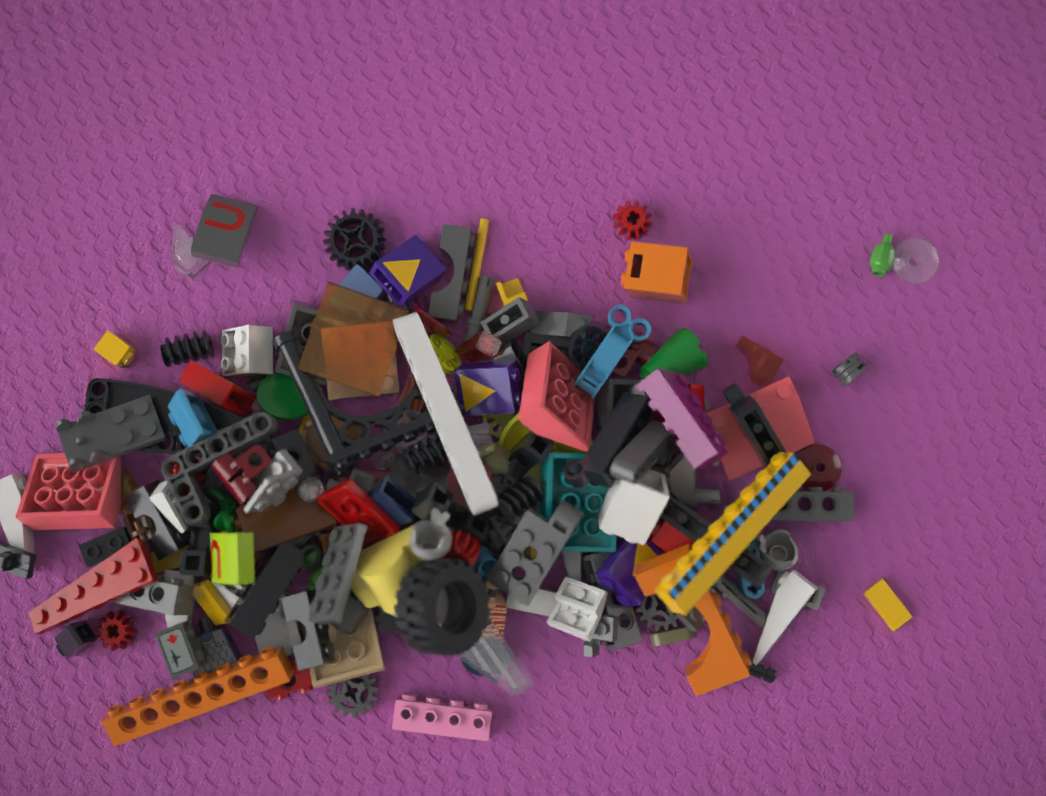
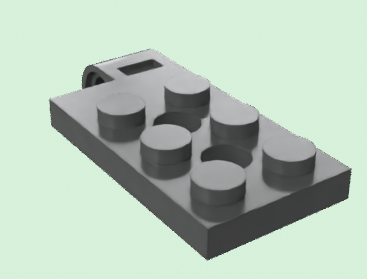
M565 500L560 503L550 520L529 508L487 580L528 606L585 513ZM526 547H534L537 551V557L530 558L526 554ZM516 566H520L525 570L526 575L524 578H519L515 575L514 568Z

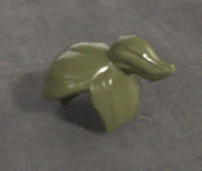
M480 443L476 447L481 461L488 466L492 474L508 473V459L511 452L506 447L498 443Z

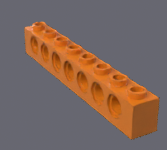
M282 645L276 648L271 646L262 650L258 655H246L234 664L225 663L210 673L207 671L201 672L194 679L188 681L185 679L180 680L170 688L156 689L146 697L137 696L125 705L116 704L107 710V714L101 723L115 747L289 682L294 668ZM258 667L265 668L267 672L261 671ZM236 675L244 677L245 680L239 679ZM215 684H220L223 688H219ZM193 692H197V693H199L201 696H197V695H195Z

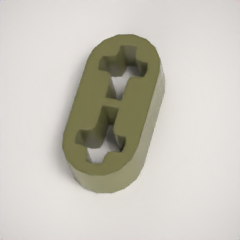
M686 625L670 628L668 631L661 630L650 633L652 646L670 644L696 637V632L691 631Z

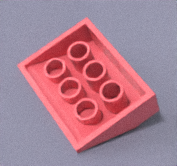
M548 341L528 354L519 420L537 435L588 451L591 443L594 398L592 399V395L579 386H573L582 370L575 366L554 344Z
M789 376L748 394L760 406L786 452L793 453L815 443L800 398ZM726 404L706 414L711 418L713 422L712 427L725 442L724 447L728 454L720 458L719 462L728 481H731L763 465L731 414L730 404Z
M65 453L36 454L15 518L30 530L115 528L121 507V456L72 473L69 469Z

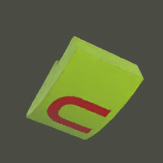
M253 532L210 533L211 582L235 585L254 583Z

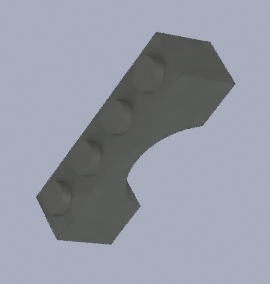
M443 224L439 247L441 252L445 253L453 261L455 270L448 286L440 291L433 292L431 295L429 315L437 321L458 323V318H463L464 304H461L462 295H466L468 281H464L465 273L470 272L472 258H468L469 249H474L475 235H472L471 228Z

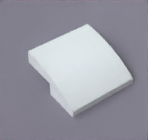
M565 576L555 595L557 603L547 623L553 628L590 642L600 621L607 592Z

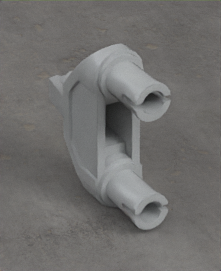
M682 450L672 459L671 465L667 467H654V471L665 475L667 486L671 487V493L683 504L695 507L699 503L720 504V489H699L697 487L696 469H694ZM719 460L712 465H719Z

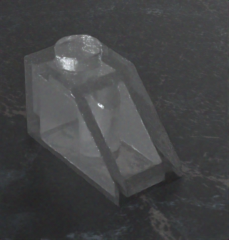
M175 223L173 225L171 259L177 264L174 266V269L183 278L187 275L193 280L212 261L191 255L190 249L193 239L179 224Z

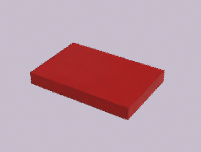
M351 479L319 493L316 498L343 526L358 523L367 526L363 540L365 547L397 534L400 526Z

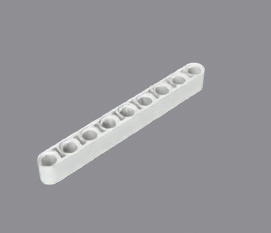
M414 312L393 319L394 329L472 514L476 515L497 507L498 501L418 313Z

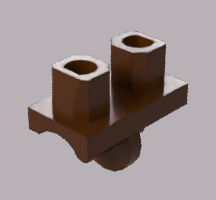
M133 514L122 517L132 541L136 538L143 539L148 554L153 552L147 541L156 533L150 517L142 515L135 518Z

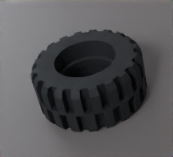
M438 558L429 561L422 560L416 566H412L407 571L408 576L402 578L399 584L401 588L397 590L395 596L397 598V605H394V612L397 613L398 617L395 620L397 627L401 628L400 634L403 639L408 640L407 643L411 648L417 649L418 652L423 654L458 656L465 651H469L474 647V642H478L483 634L481 632L486 629L488 624L486 622L487 616H490V608H488L490 596L486 593L487 585L484 580H481V574L470 563L463 562L461 559ZM445 588L449 599V611L445 622L441 626L437 618L436 606L439 594Z

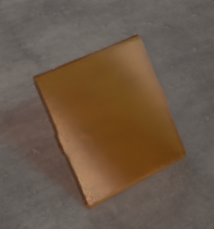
M329 281L317 316L311 323L310 335L298 369L379 397L390 362L396 354L398 337L394 329L393 319L407 315L408 310Z

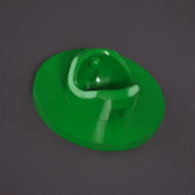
M277 372L267 376L259 384L257 402L266 414L279 420H296L308 414L291 376Z

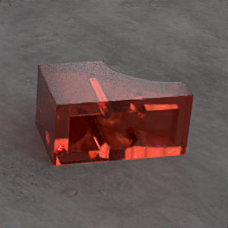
M741 336L735 347L746 358L748 364L746 375L757 386L761 387L762 384L765 386L769 385L784 359L747 337Z

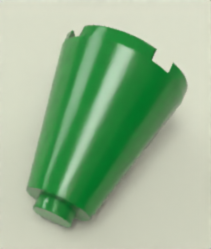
M680 328L641 367L642 373L640 377L643 380L657 369L680 372L685 376L690 375L708 366L707 353L705 350L700 351L697 345L701 342L693 332L687 328Z

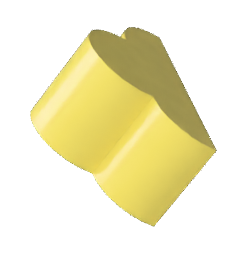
M413 526L360 551L351 589L364 607L370 608L380 605L384 612L395 614L394 605H397V598L395 596L397 590L401 588L399 584L402 578L408 576L407 571L412 566H416L418 562L424 560L413 553L410 546V534Z

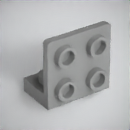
M285 449L277 452L272 459V464L264 470L256 481L260 488L244 508L247 514L254 511L260 512L271 505L277 506L286 499L285 494L288 490L297 484V478L303 470Z
M281 607L279 612L275 611L273 614H269L265 621V629L260 635L255 636L259 654L265 648L271 646L276 648L282 645L286 654L291 655L294 654L292 646L304 642L301 622L297 620L287 622L283 607Z

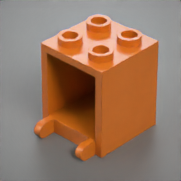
M631 242L630 248H626L625 251L627 270L622 273L621 285L624 286L625 291L632 298L686 304V301H688L687 294L691 269L693 267V257L688 247ZM641 257H643V259H642V266H641L640 278H638V277H639Z

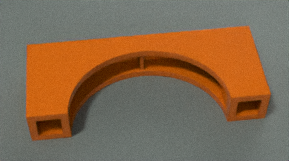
M690 544L635 565V578L645 597L657 594L655 589L660 585L661 579L670 574L676 567L677 562L692 550ZM711 587L694 605L702 613L710 629L709 641L704 651L694 661L686 664V677L696 696L749 677V666L752 665L747 651L743 652L740 647L742 642L737 632L733 633L730 627L732 626V621L728 612L723 613L720 607L722 601L718 592H713Z

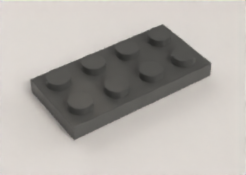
M359 523L337 526L330 533V544L322 561V573L316 583L317 591L314 601L309 608V622L315 624L342 622L367 526Z

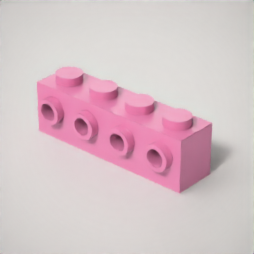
M402 694V697H397L395 702L392 729L489 741L492 708H488V704L474 703L473 706L464 705V701L450 700V703L440 702V698L426 697V700L416 699V695Z

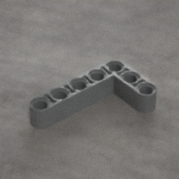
M263 412L256 413L164 460L162 464L163 475L185 521L203 524L209 520L211 515L210 507L195 474L212 466L224 454L232 452L234 455L275 434L278 423L274 417ZM263 419H267L268 427L261 431L259 427L260 422ZM245 429L246 438L239 442L238 434L241 430ZM223 440L224 449L218 453L216 445ZM201 451L202 460L196 464L194 460L195 455ZM179 462L180 471L175 475L173 473V466ZM188 484L190 486V493L185 497L182 491L184 486ZM198 506L200 508V515L194 519L192 512Z

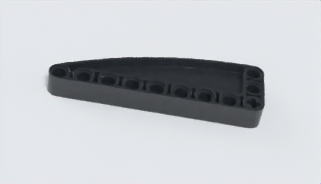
M94 378L88 383L84 411H90L93 414L99 407L104 411L147 395L152 397L165 437L168 436L170 438L171 444L167 449H164L161 441L136 451L176 454L186 449L179 438L181 432L178 426H174L168 416L171 413L168 405L176 392L139 383L105 378ZM104 384L105 392L99 396L97 389L99 385ZM203 401L217 430L230 427L245 419L228 410ZM273 434L272 436H270V439L276 438L278 436ZM218 442L217 452L219 453L222 451L220 443ZM201 451L195 456L202 457Z

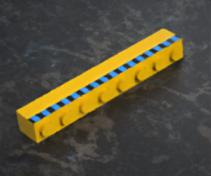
M780 452L774 455L771 463L756 475V479L750 486L741 491L740 497L725 509L724 515L710 525L709 531L703 538L693 544V549L677 562L674 570L661 579L660 585L655 589V592L672 612L686 615L811 475L795 453Z

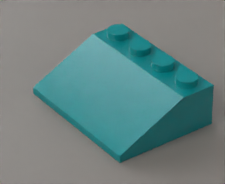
M549 452L543 462H541L540 488L543 491L544 500L540 502L539 514L550 520L563 500L585 513L562 551L616 552V535H609L599 528L598 515L609 488L592 484L591 481L581 488L572 487L564 476V468L573 460H582L586 454Z

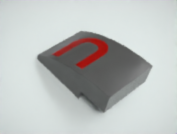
M211 194L190 249L191 255L239 268L244 249H246L257 205Z

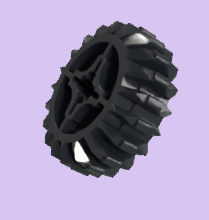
M354 208L350 211L351 215H348L343 210V218L340 219L337 215H334L336 223L328 222L327 224L332 230L324 231V234L330 237L323 240L324 245H330L325 249V252L331 254L329 259L332 262L337 260L336 265L339 268L345 263L346 271H349L351 266L353 265L354 267L356 264L362 265L367 270L368 265L366 263L370 261L374 265V256L382 258V254L378 250L386 249V246L380 243L387 240L385 235H380L385 229L383 226L378 227L380 220H373L372 213L367 214L365 217L363 209L359 211L358 215H356ZM353 223L361 224L357 225V227L353 230H347L344 228L345 226ZM368 227L373 232L372 246L364 240ZM338 235H341L346 241L342 254L337 248ZM354 236L356 239V236H358V239L362 244H360L359 242L358 244H355L354 242V245H352V242L349 239V237L352 238ZM357 250L367 252L360 257H349V255H353Z

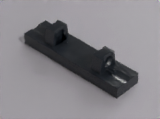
M0 541V571H5L24 579L33 578L36 554Z

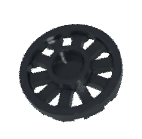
M584 325L576 329L571 334L567 344L570 361L578 368L584 369L607 334L601 328L593 325Z

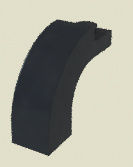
M532 430L522 437L510 450L508 473L492 475L493 490L496 497L515 482H519L533 466L543 462L555 445V442L552 439L535 434Z

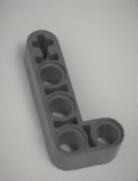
M655 419L651 420L614 459L610 471L611 476L635 485L655 463L667 467L674 454L676 436L667 431L662 424L663 422Z

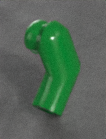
M215 487L209 497L219 503L221 511L233 510L236 513L237 504L235 499Z

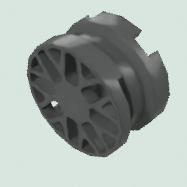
M857 352L851 354L831 371L833 377L841 380L840 385L842 387L852 382L868 367L867 363L864 364L859 359L860 355Z

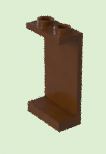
M320 480L289 490L285 494L286 499L281 504L268 506L260 512L254 511L247 514L242 507L236 509L237 518H234L237 531L253 532L254 560L258 559L257 553L322 529H326L328 534L332 532L334 527H337L335 518L316 500L318 494L324 491Z

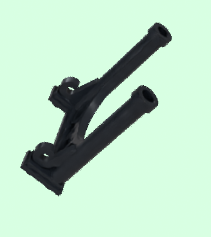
M388 294L383 298L386 307L389 308L388 311L392 319L413 313L408 303L400 308ZM286 331L273 339L274 346L284 359L329 458L328 475L330 478L335 476L341 478L348 475L353 468V462L358 459L360 461L367 460L375 452L380 450L382 452L389 451L397 443L402 441L408 443L415 440L419 434L424 432L429 434L437 431L429 410L423 413H415L411 409L414 399H423L416 380L409 395L394 408L369 416L348 414L335 408L325 398L294 331ZM456 402L463 417L465 407L463 404L460 405L459 402ZM406 409V414L412 421L398 426L397 422L403 417V411ZM331 415L345 422L341 427V432H338ZM352 424L364 427L367 433L362 438L352 440L346 436V431ZM370 424H374V428L381 427L387 431L371 437L372 427Z

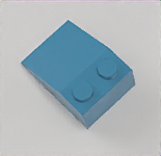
M182 388L177 390L168 405L171 412L168 416L172 424L178 426L181 432L179 438L184 447H190L216 434L217 428L200 395Z

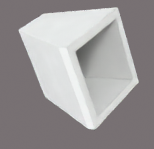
M649 469L635 485L617 478L612 488L608 489L598 515L599 528L609 535L621 536L630 543L645 545L669 499L665 475Z

